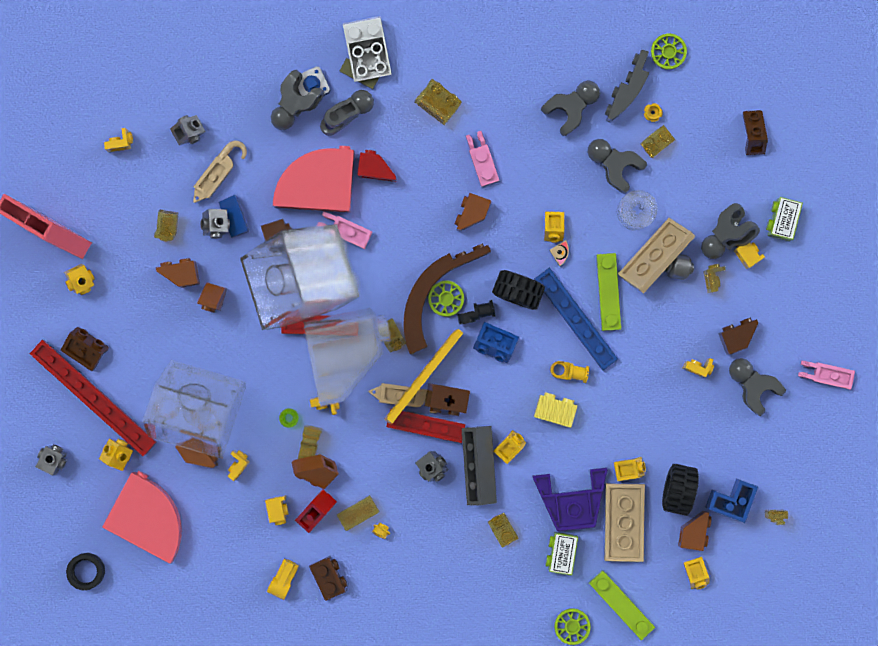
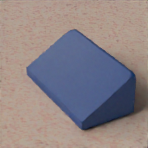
M233 195L219 201L220 208L227 209L231 238L249 232L237 196Z

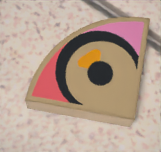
M566 240L549 250L559 267L568 257L569 247Z

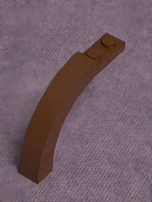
M482 243L473 247V251L468 254L465 251L456 254V259L454 260L449 253L432 263L417 279L408 296L404 312V336L410 354L428 347L423 336L421 321L424 302L431 288L449 271L491 253L488 245L484 246Z

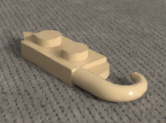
M235 140L229 142L220 154L216 156L193 186L195 188L194 203L206 198L210 199L231 172L233 162L228 154L233 148L239 147L242 150L241 159H245L247 149L242 142Z
M381 383V386L368 392L378 399L379 403L395 405L409 387ZM419 389L406 406L421 407L425 402L427 389Z

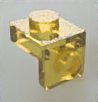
M663 125L641 142V145L649 156L653 158L674 142L675 139Z
M158 211L157 230L154 233V238H159L161 241L174 239L177 234L178 212Z
M505 513L497 515L488 521L502 548L519 539Z

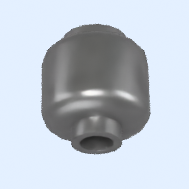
M679 254L666 268L665 272L670 278L684 280L688 278L689 274L693 273L694 264L691 263L689 256Z

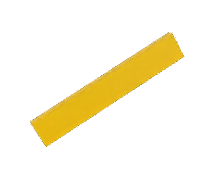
M456 329L452 332L384 418L386 422L392 424L462 336L463 332Z

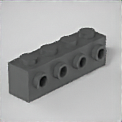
M492 427L462 428L467 505L497 503Z

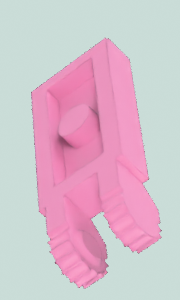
M478 131L477 137L481 147L474 148L473 139L470 134L466 135V139L480 185L483 187L498 182L499 177L481 131Z
M323 211L322 216L335 222L332 228L322 222H318V227L360 248H366L373 233L372 231L340 216L336 217Z
M801 360V365L815 368L814 375L799 372L798 377L851 390L855 375L854 370Z

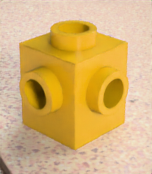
M79 264L64 272L67 278L65 283L70 292L73 291L76 294L80 293V295L90 292V287L94 286L93 280L95 278L90 269L87 270L83 264Z
M109 438L103 447L99 460L110 467L123 471L130 460L133 450L127 447L128 443L118 438L115 441Z

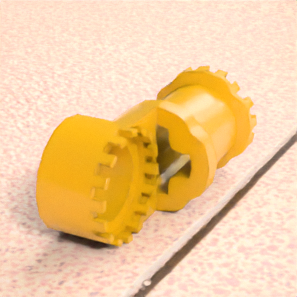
M556 361L550 367V373L555 378L565 380L576 379L587 383L589 366L580 367L574 366L573 363ZM561 364L564 367L562 375L554 373L555 365Z

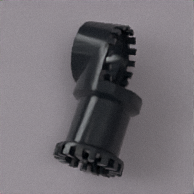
M489 300L488 303L478 305L473 303L475 312L457 314L459 325L476 322L481 317H495L493 301Z

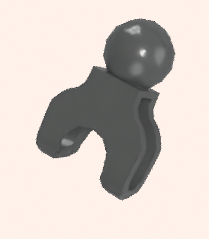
M298 70L291 71L281 84L282 98L279 102L280 107L274 109L271 114V123L278 130L289 129L294 123V116L298 117L303 111L315 109L324 96V91L321 88H313L307 95L302 96L298 88L302 80V74Z
M583 81L577 86L576 92L573 91L568 95L555 94L542 106L541 111L544 114H549L556 109L564 110L568 115V120L561 127L560 134L567 136L580 125L581 113L587 105L593 104L599 99L600 88L593 81Z
M358 90L350 98L339 102L327 110L320 124L321 131L327 136L334 135L357 118L359 114L369 112L374 105L372 94L366 90ZM325 124H327L329 127L334 128V129H332V130L327 129L326 126H325Z
M604 139L593 140L588 146L589 158L596 163H601L600 165L606 172L607 182L621 193H627L630 188L629 184L622 177L624 167L630 165L637 170H643L647 166V162L634 151L619 152L616 149H611L610 144Z
M731 204L721 212L718 224L712 230L715 235H710L703 240L701 249L707 258L717 259L721 257L725 252V248L730 250L734 246L748 245L759 234L760 229L758 225L752 221H747L738 226L745 216V211L740 204Z
M740 358L731 363L729 374L734 381L740 382L739 384L743 388V402L756 415L762 416L765 413V408L760 402L762 392L768 389L779 396H783L786 393V389L777 378L769 375H760L757 371L753 370L752 364L747 359Z

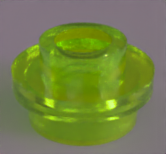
M288 408L280 413L279 420L284 427L290 428L297 424L299 416L294 409ZM288 414L293 417L290 422L286 420V415Z

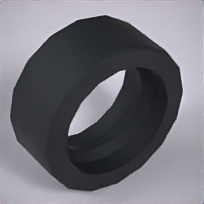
M81 553L72 558L66 569L69 583L74 588L82 591L90 590L99 585L105 574L102 560L92 553ZM82 560L91 561L97 569L96 577L89 583L80 582L75 576V566Z

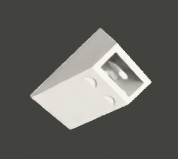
M381 17L343 23L354 82L392 75Z

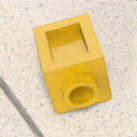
M121 128L123 139H120V137L109 138V141L104 142L105 150L107 152L131 149L130 144L133 143L132 133L126 128Z
M545 211L544 241L553 243L563 241L564 212Z
M708 358L704 367H701L702 363L691 359V361H685L682 369L704 378L707 375H711L713 371V359Z
M334 394L310 399L311 407H316V410L328 408L327 404H330L332 415H336L337 410L340 409L339 400L334 397Z
M512 430L493 452L508 464L523 449L526 442L519 433Z
M234 450L230 453L239 461L238 463L234 462L228 469L230 473L227 477L233 481L240 476L250 463L247 460L248 456L240 450L238 452Z
M642 457L614 462L617 481L637 479L645 476L646 465L642 461Z
M699 557L684 562L691 589L696 588L700 590L707 587L710 581L703 558Z

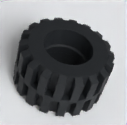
M500 270L492 293L513 304L535 310L539 306L545 287L540 282L508 270Z
M672 464L664 485L662 498L664 511L689 515L698 489L699 474L697 468Z

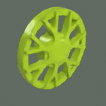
M671 33L659 36L651 47V57L654 63L660 68L667 70L679 67L687 55V47L683 39ZM668 37L674 38L673 44H667ZM660 39H661V40L664 42V44H665L663 47H660V46L657 44V42H658ZM680 42L682 48L677 50L674 45ZM654 50H661V55H654ZM676 53L683 54L681 60L675 57ZM661 57L666 59L664 65L658 62ZM673 58L675 65L670 66L669 59Z
M452 281L438 282L429 292V305L440 316H452L458 313L463 306V291L459 285ZM445 284H451L450 292L445 291ZM437 286L443 291L440 295L434 291ZM458 289L460 294L454 297L452 292ZM431 297H439V302L432 303ZM454 299L461 301L460 306L452 304ZM439 304L444 306L442 312L436 310ZM451 305L454 312L448 313L446 306Z
M569 608L557 616L554 629L557 637L562 642L569 645H577L586 640L590 633L591 625L589 618L583 611ZM573 612L579 613L577 620L572 618ZM565 613L570 617L567 621L562 617ZM585 618L587 624L580 626L579 621ZM558 622L565 623V628H557ZM580 628L586 630L584 636L578 633ZM564 631L569 633L565 639L560 636ZM576 634L578 641H571V635Z

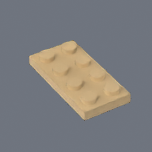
M668 218L618 275L644 294L695 238V235L671 218Z
M606 483L604 561L644 562L645 484Z

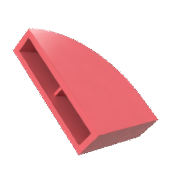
M339 146V149H319L296 159L287 167L277 183L273 197V207L350 213L354 150H351L350 146Z
M3 194L0 199L1 215L39 238L81 259L84 258L92 242L6 194Z
M139 470L130 474L102 528L169 564L174 561L180 547L182 527L180 515L174 501L162 487L148 479V475Z

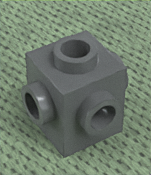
M429 451L415 462L420 469V476L428 482L440 481L445 477L444 473L448 471V468L445 466L447 462L441 455L438 456L436 451Z

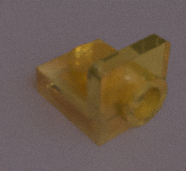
M719 264L708 266V270L703 271L708 293L719 291L720 279L715 273L726 270L725 266L720 267Z
M393 318L376 327L389 352L397 351L406 344Z

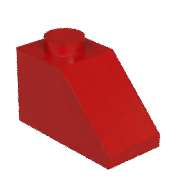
M365 150V153L360 152L358 177L396 182L395 174L382 157L376 154V151Z
M322 489L295 521L310 533L337 501Z

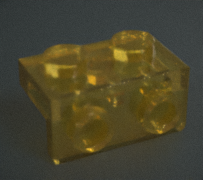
M434 79L429 81L427 87L414 101L443 125L449 121L462 103L455 94L450 93L441 83L436 82Z

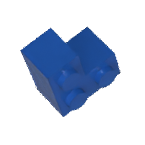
M736 478L730 496L711 490L705 508L745 523L758 486Z

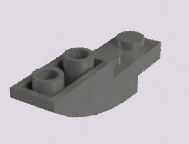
M641 50L639 54H635L632 64L635 65L633 72L629 71L625 80L628 85L621 82L619 87L615 86L611 96L614 98L613 104H608L605 115L608 116L607 122H611L623 113L641 91L649 75V72L642 70L649 53L648 51Z

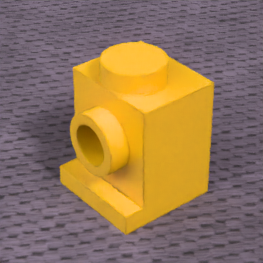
M750 242L745 246H737L733 250L746 269L765 258L763 254H758L759 249L754 242Z
M286 495L265 500L270 523L275 522V525L286 523V515H289L287 503L283 504V501L286 500Z

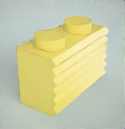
M546 392L544 396L539 395L533 417L571 428L577 410L574 400L563 398V401L555 399L556 395Z

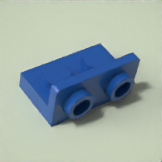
M484 322L473 349L477 350L480 354L494 357L499 362L508 363L519 336Z

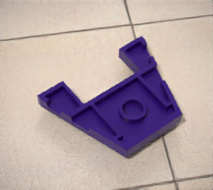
M607 467L589 469L592 489L552 493L550 474L532 475L557 531L596 527L608 471Z

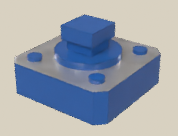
M316 66L301 73L302 80L298 88L302 96L307 95L313 88H321L324 91V96L330 93V88L320 67Z

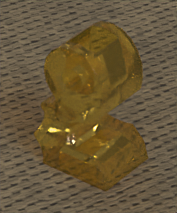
M310 425L304 426L298 459L316 455L318 449L317 441L321 437L322 428Z

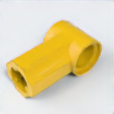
M284 558L267 592L284 600L299 565Z

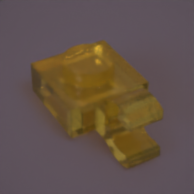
M784 509L765 510V518L771 519V522H775L776 525H785L783 519H788V511Z

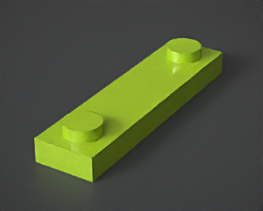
M616 253L597 254L601 331L621 330Z
M603 570L589 582L593 589L640 640L644 639L655 628Z

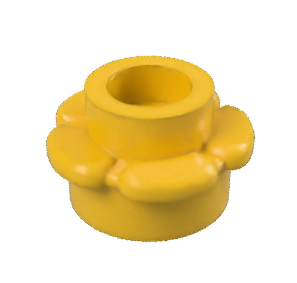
M656 103L648 104L644 108L646 120L656 122L662 116V109Z
M382 523L373 525L372 533L376 536L386 539L387 535H390L388 526Z

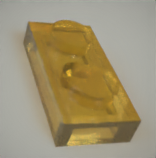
M369 495L338 513L337 517L345 531H348L380 511Z

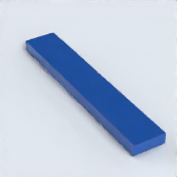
M550 267L534 278L535 281L544 285L545 295L602 371L618 360Z

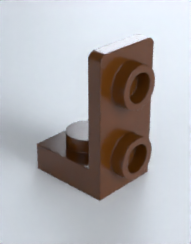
M761 110L744 111L743 119L747 135L745 153L746 155L765 154L768 138L763 113Z

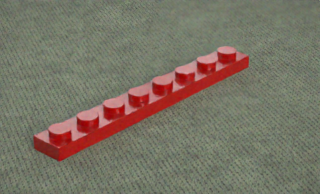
M41 340L29 353L142 456H145L157 443L156 440L45 340Z

